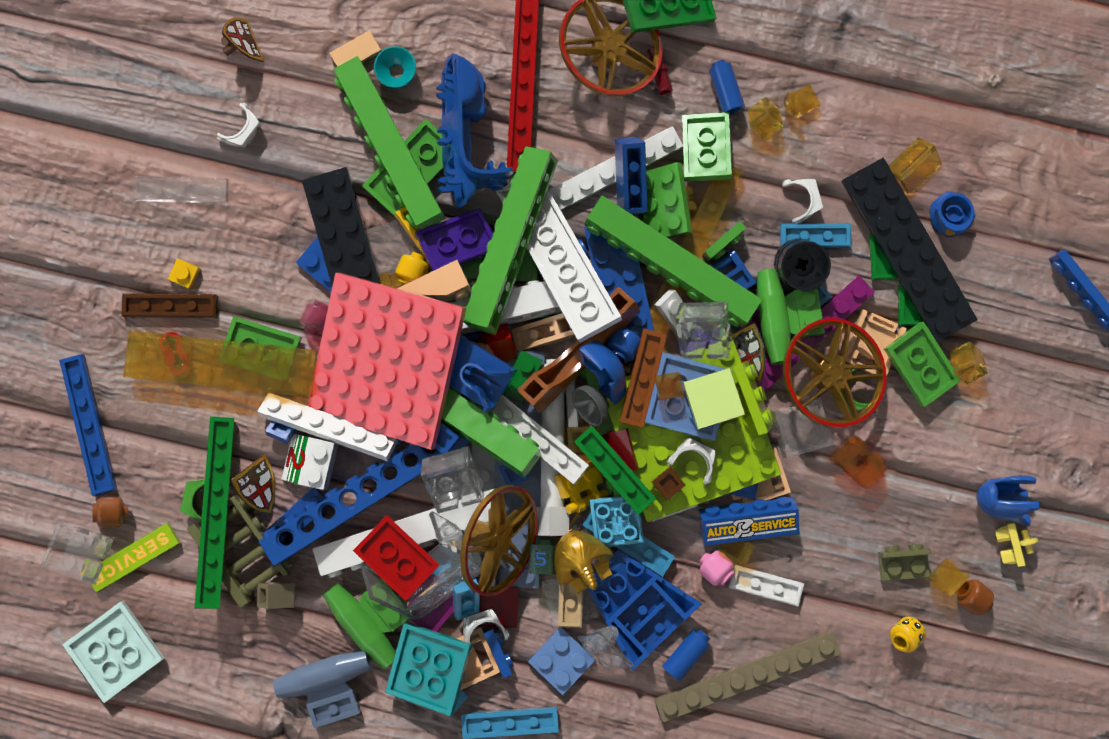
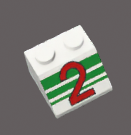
M293 434L282 480L328 490L339 444Z

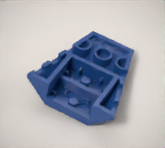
M618 549L609 560V568L613 575L601 580L597 571H595L597 589L592 590L588 587V591L633 671L702 603Z

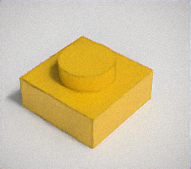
M177 258L168 280L192 289L201 268Z

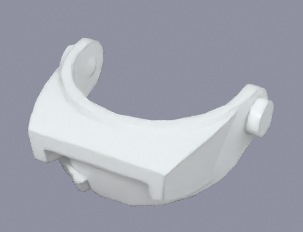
M243 102L239 104L247 114V121L243 129L234 136L226 137L220 133H217L216 136L218 140L228 145L245 148L256 136L258 127L262 125L248 109L249 106Z
M788 179L783 181L782 187L800 185L805 187L810 194L811 203L809 209L804 215L792 219V223L800 224L823 208L816 179L795 181Z
M688 437L682 442L676 452L668 458V466L672 467L677 456L684 451L698 452L703 456L707 464V473L703 483L709 484L712 479L711 473L715 450Z
M492 609L463 618L465 642L470 643L471 633L475 627L484 622L494 623L500 629L504 641L509 638L508 631L504 629Z

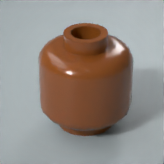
M101 497L97 503H93V523L97 522L100 528H119L123 524V519H128V505H123L121 497Z
M972 579L964 581L958 587L957 600L963 608L973 615H981L992 609L994 594L982 582Z

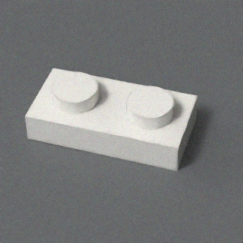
M669 289L656 302L655 307L677 339L684 340L698 325L676 290Z

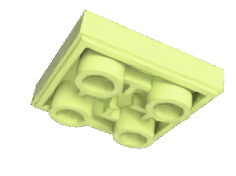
M730 368L682 383L697 430L745 415Z

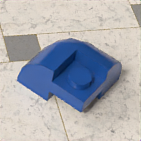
M591 341L579 349L581 363L597 377L599 390H602L607 398L616 405L625 396L627 389L624 366L619 358L601 341Z

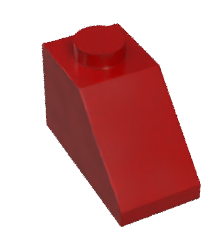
M508 323L499 325L496 335L482 332L476 340V343L488 344L495 356L504 362L517 358Z

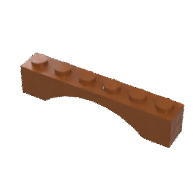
M617 287L609 295L622 317L621 321L581 343L576 340L556 360L533 373L517 390L540 414L586 368L581 363L579 349L595 340L601 341L607 346L614 333L619 328H625L641 312L636 302L621 288Z

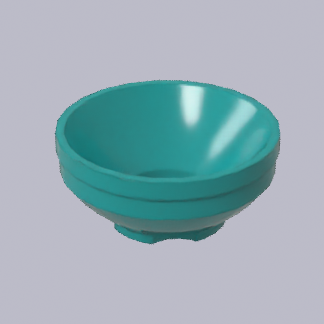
M391 46L385 48L377 55L374 62V72L382 85L390 89H401L413 81L416 74V62L413 55L405 48ZM401 66L404 72L402 76L395 78L390 75L391 68Z

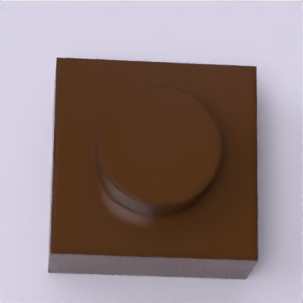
M671 466L651 481L666 501L686 486Z

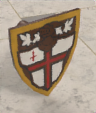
M242 18L229 19L222 29L223 37L221 43L224 45L222 48L224 54L228 56L238 50L250 59L263 62V56L248 21Z
M263 454L232 478L231 482L241 500L249 507L257 511L271 513L275 493L274 475L266 454Z

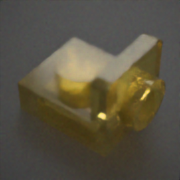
M810 84L795 92H788L784 98V107L789 114L793 115L794 119L820 106V102Z

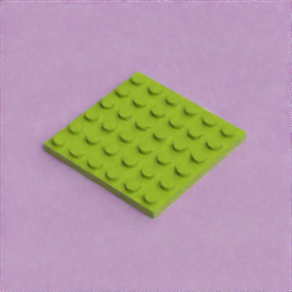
M733 340L683 357L732 370L734 383L745 415L720 422L715 441L646 423L643 428L619 423L625 396L616 405L607 398L609 403L608 416L614 432L628 428L639 467L638 470L633 472L657 498L643 511L646 522L782 475L767 433L758 435L733 367L740 364L741 360ZM631 375L626 376L627 389ZM688 437L715 450L711 473L712 479L709 484L703 483L707 473L705 459L698 452L691 450L679 454L672 465V469L685 483V487L666 501L651 483L653 479L669 467L667 463L668 458L676 452L678 447Z

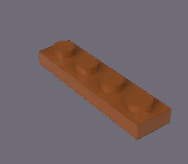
M648 329L642 330L619 423L638 428L644 427L667 334Z

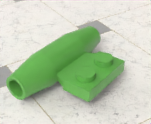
M765 269L757 272V297L762 299L758 306L762 338L771 364L781 365L791 341V335L795 336L803 327L823 319L818 288L810 291L794 290L785 296L776 269ZM824 327L812 330L803 338L824 335Z
M382 578L362 594L360 601L339 583L329 589L323 597L343 629L357 646L366 652V655L382 669L391 665L396 652L385 632H393L413 615Z

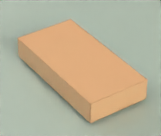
M369 30L330 52V55L338 67L356 56L364 63L378 55L381 49Z

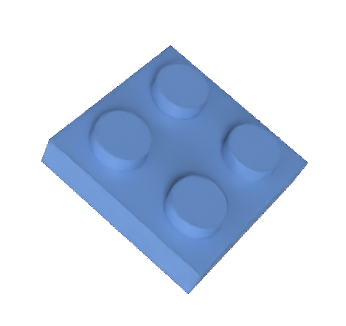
M559 627L528 662L563 695L595 661V658L563 627Z

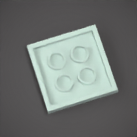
M125 601L119 602L63 644V647L103 703L110 700L165 659Z

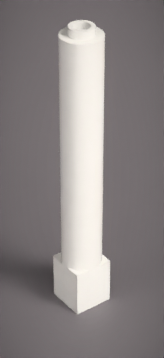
M556 359L546 360V364H541V369ZM565 390L541 413V426L564 445ZM542 458L541 507H536L538 519L537 535L563 536L569 532V514L566 512L564 499L560 497L554 477L560 473Z

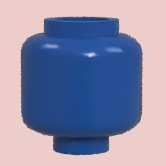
M631 327L626 329L619 328L608 342L607 347L619 358L622 364H625L635 359L641 339L635 329Z

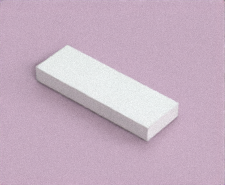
M734 564L733 570L735 574L730 579L729 588L799 607L804 583Z

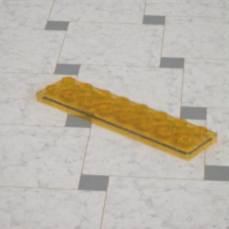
M129 330L123 377L312 398L318 351Z

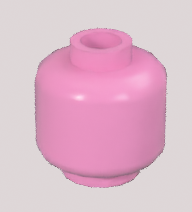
M720 550L714 551L712 554L709 551L706 552L699 561L702 564L699 570L700 574L713 586L720 584L724 586L735 574L733 561Z

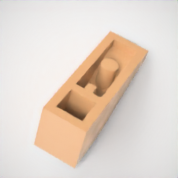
M458 260L397 288L440 301H459L466 298L468 293L471 292V286Z
M563 313L511 329L516 351L529 350L576 338Z

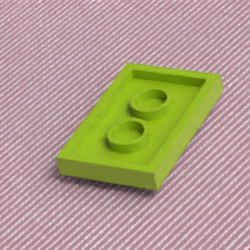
M749 361L742 362L733 368L758 435L768 433L773 428L772 423L775 422L771 409L767 410L764 404V400L767 399L763 387H758L755 378H758V373L754 364L750 365Z

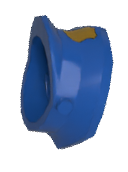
M946 192L931 204L930 219L935 230L946 237H953L964 234L971 227L976 213H974L975 210L971 201L965 195Z

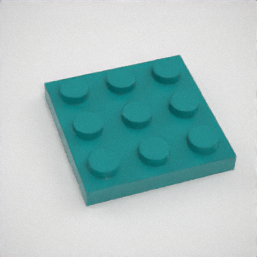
M405 622L385 693L448 716L454 715L473 644Z

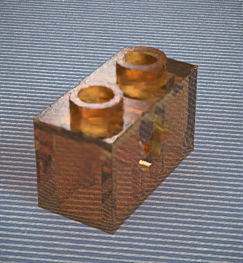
M847 436L829 458L863 489H870L888 469L883 464L885 460L876 452L872 454L865 448L867 444L860 437ZM855 457H863L861 460L863 465H856L858 460Z

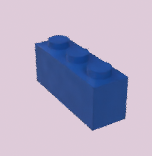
M638 137L615 139L617 205L630 214L646 213L645 142Z

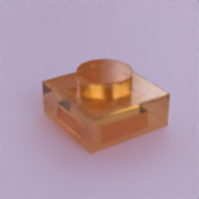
M680 372L654 376L658 400L684 396Z

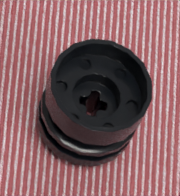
M795 238L786 241L779 247L774 257L773 265L779 279L796 290L810 291L817 289L825 283L830 274L831 261L829 254L822 246L807 239ZM798 258L804 260V262L801 263V268L795 266L798 264Z

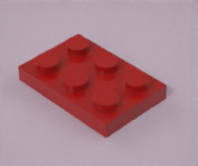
M388 515L353 550L405 601L440 566Z

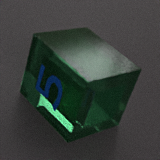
M538 540V544H530L529 574H556L554 565L556 545H553V540Z

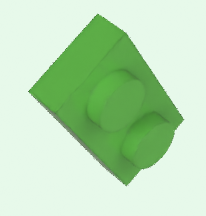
M739 221L709 247L702 256L708 262L713 258L717 261L727 252L724 249L730 243L733 246L736 245L744 237L742 233L746 227Z

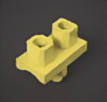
M1011 521L1007 522V525L995 529L998 542L1011 540L1013 549L1000 551L1003 564H1017L1018 567L1025 566L1021 546H1025L1027 554L1034 553L1032 544L1039 542L1038 537H1030L1028 529L1021 530L1023 539H1019L1016 524Z

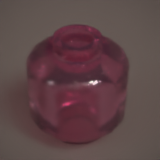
M317 300L314 303H307L300 317V323L305 326L303 331L317 336L318 333L323 334L328 305Z

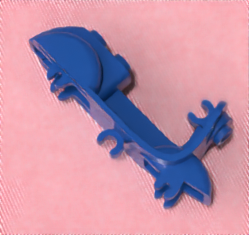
M452 53L446 60L445 68L442 71L441 84L436 87V90L442 91V93L436 94V97L442 100V126L437 129V133H442V138L437 141V144L442 146V161L445 177L437 181L439 184H444L445 187L441 186L437 190L440 193L453 192L457 208L460 209L472 199L478 189L502 190L503 187L508 185V178L513 175L514 170L512 167H506L504 162H501L498 165V169H495L492 160L487 163L486 170L475 168L471 164V122H479L486 114L487 105L484 103L486 82L483 80V75L471 62L464 57Z

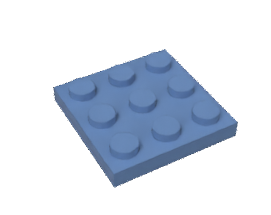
M663 352L645 423L715 441L720 423L697 430L682 383L725 369Z

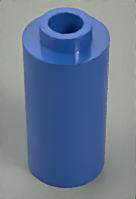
M720 60L713 63L709 73L722 112L733 114L744 109L745 104L731 62Z
M700 629L698 632L692 630L662 667L677 681L681 682L710 648L711 645L708 641L711 638Z

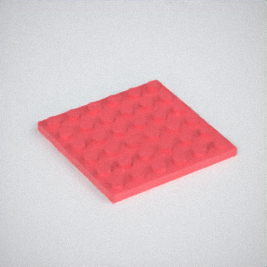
M335 273L307 406L343 418L355 426L430 450L435 449L467 308L343 273Z

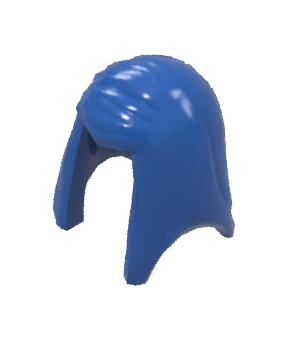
M1018 475L989 479L977 491L976 499L978 506L984 513L994 518L1030 526L1031 518L1028 514L1031 511L1038 510L1040 503L1027 501L1028 492L1021 488L1020 484H1036V477Z

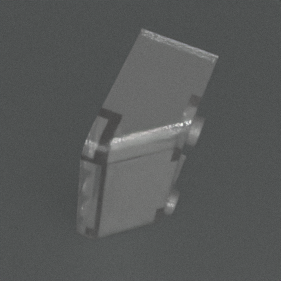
M433 511L429 513L439 544L429 551L428 554L440 566L407 601L372 569L366 566L361 568L369 598L411 619H419L429 614L453 595V586L464 581L460 563L464 534L456 524ZM478 552L468 553V569L473 579L480 574L479 571L482 565V558Z

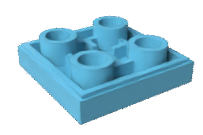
M622 496L590 499L594 537L607 547L644 543L641 514L638 515Z

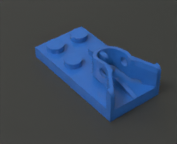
M461 335L450 386L483 406V411L491 412L494 411L517 369Z

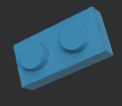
M465 581L453 586V611L456 620L479 613V594L473 592Z

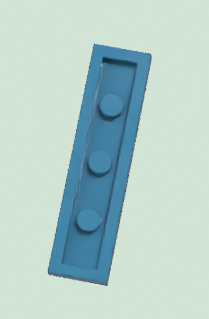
M590 511L582 525L594 532ZM644 537V543L615 546L662 577L675 558L674 555Z
M557 706L461 714L463 739L559 732Z

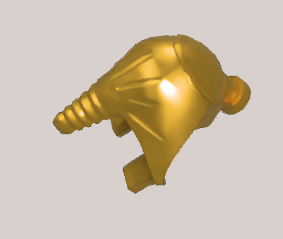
M571 531L563 535L555 547L554 565L556 577L560 585H571L577 594L588 589V587L596 590L597 582L591 566L593 559H596L594 567L601 580L613 575L609 568V560L613 557V552L596 537L584 531Z

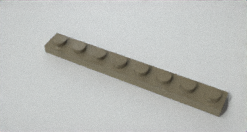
M830 630L658 696L654 700L664 723L840 655L841 651L833 631Z

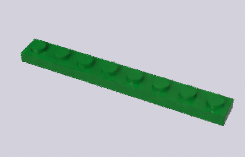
M210 416L194 609L220 610L234 418Z

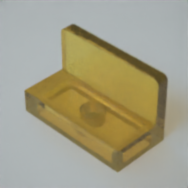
M918 137L889 167L895 178L901 181L906 193L912 194L942 165V161L935 145Z

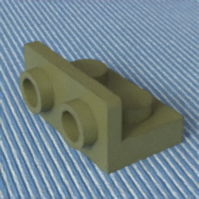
M923 544L908 545L909 549L900 550L899 546L885 547V551L878 552L880 580L930 577L928 554H931V549L923 548Z

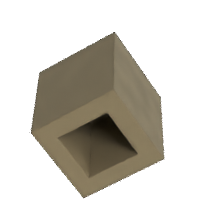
M258 583L257 607L264 609L293 608L297 596L295 583Z

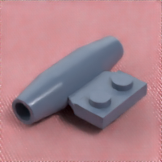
M364 651L334 655L300 666L273 680L274 691L278 699L308 695L307 709L313 727L317 728L360 714L361 710L354 688L347 681L371 670V661Z

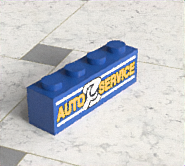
M779 497L775 500H756L751 503H732L728 506H709L705 509H699L701 536L705 546L800 534L799 509L793 497Z

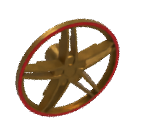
M578 0L564 16L559 31L560 52L571 74L585 87L606 96H627L646 87L657 74L662 61V40L659 31H649L654 47L653 62H651L645 56L626 45L636 34L630 31L625 36L621 32L629 25V21L626 20L615 30H612L597 2H612L624 6L623 0ZM590 4H592L594 10L596 11V13H597L596 15H595V13H594V11H593V9H592V7H591ZM584 7L588 16L587 20L595 37L566 40L570 20L578 10ZM592 44V47H567V45ZM569 54L590 56L592 63L598 67V85L588 80L579 72ZM616 62L646 74L642 81L631 87L611 89ZM611 64L608 86L605 88L606 67Z
M827 318L808 324L792 338L783 361V378L790 399L804 416L822 426L843 428L858 424L877 409L883 398L887 379L883 355L874 339L864 329L850 321ZM826 326L837 327L835 336L832 337L827 357L800 340L817 328ZM843 328H844V329H845V334H844V340L842 341L841 353H840V355H837V352H838V349H839V345H840V342H841V338H842ZM850 332L857 335L867 345L876 365L845 364ZM797 345L801 346V347L804 348L808 353H810V354L813 355L814 357L818 358L820 361H819V362L815 361L812 357H810L808 354H806L804 351H802L801 349H799V348L796 347V346H797ZM793 353L799 356L801 361L812 369L811 381L803 388L804 390L799 395L796 394L791 379ZM852 369L877 370V374L853 376ZM877 379L876 390L872 400L858 414L848 382ZM816 387V388H819V389H820V390H819L818 392H816L813 396H811L806 402H804V403L801 402V400H802L813 388ZM827 390H830L845 420L825 419L810 411L806 406ZM841 390H843L847 403L843 397V394L841 393ZM848 406H850L853 417L851 416Z
M504 485L494 489L479 503L467 524L461 545V571L467 586L477 594L490 597L506 591L522 574L531 557L536 541L538 519L534 500L525 489L514 485ZM515 493L523 500L524 504L507 517L503 494ZM491 502V508L488 510L489 523L478 520L483 510ZM528 521L527 540L521 554L511 539ZM509 549H510V551H511L513 554L516 555V557L519 559V561L515 560V559L508 553ZM485 551L479 571L481 576L477 585L473 581L468 569V553ZM502 558L506 563H510L514 569L502 582L492 586Z

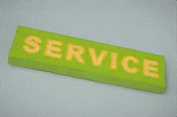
M166 523L85 571V574L95 592H99L181 542L171 524Z

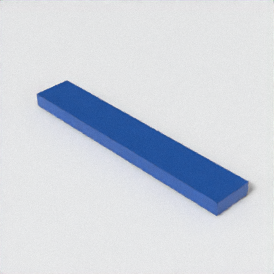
M85 354L61 359L59 362L92 496H98L116 491L118 489Z

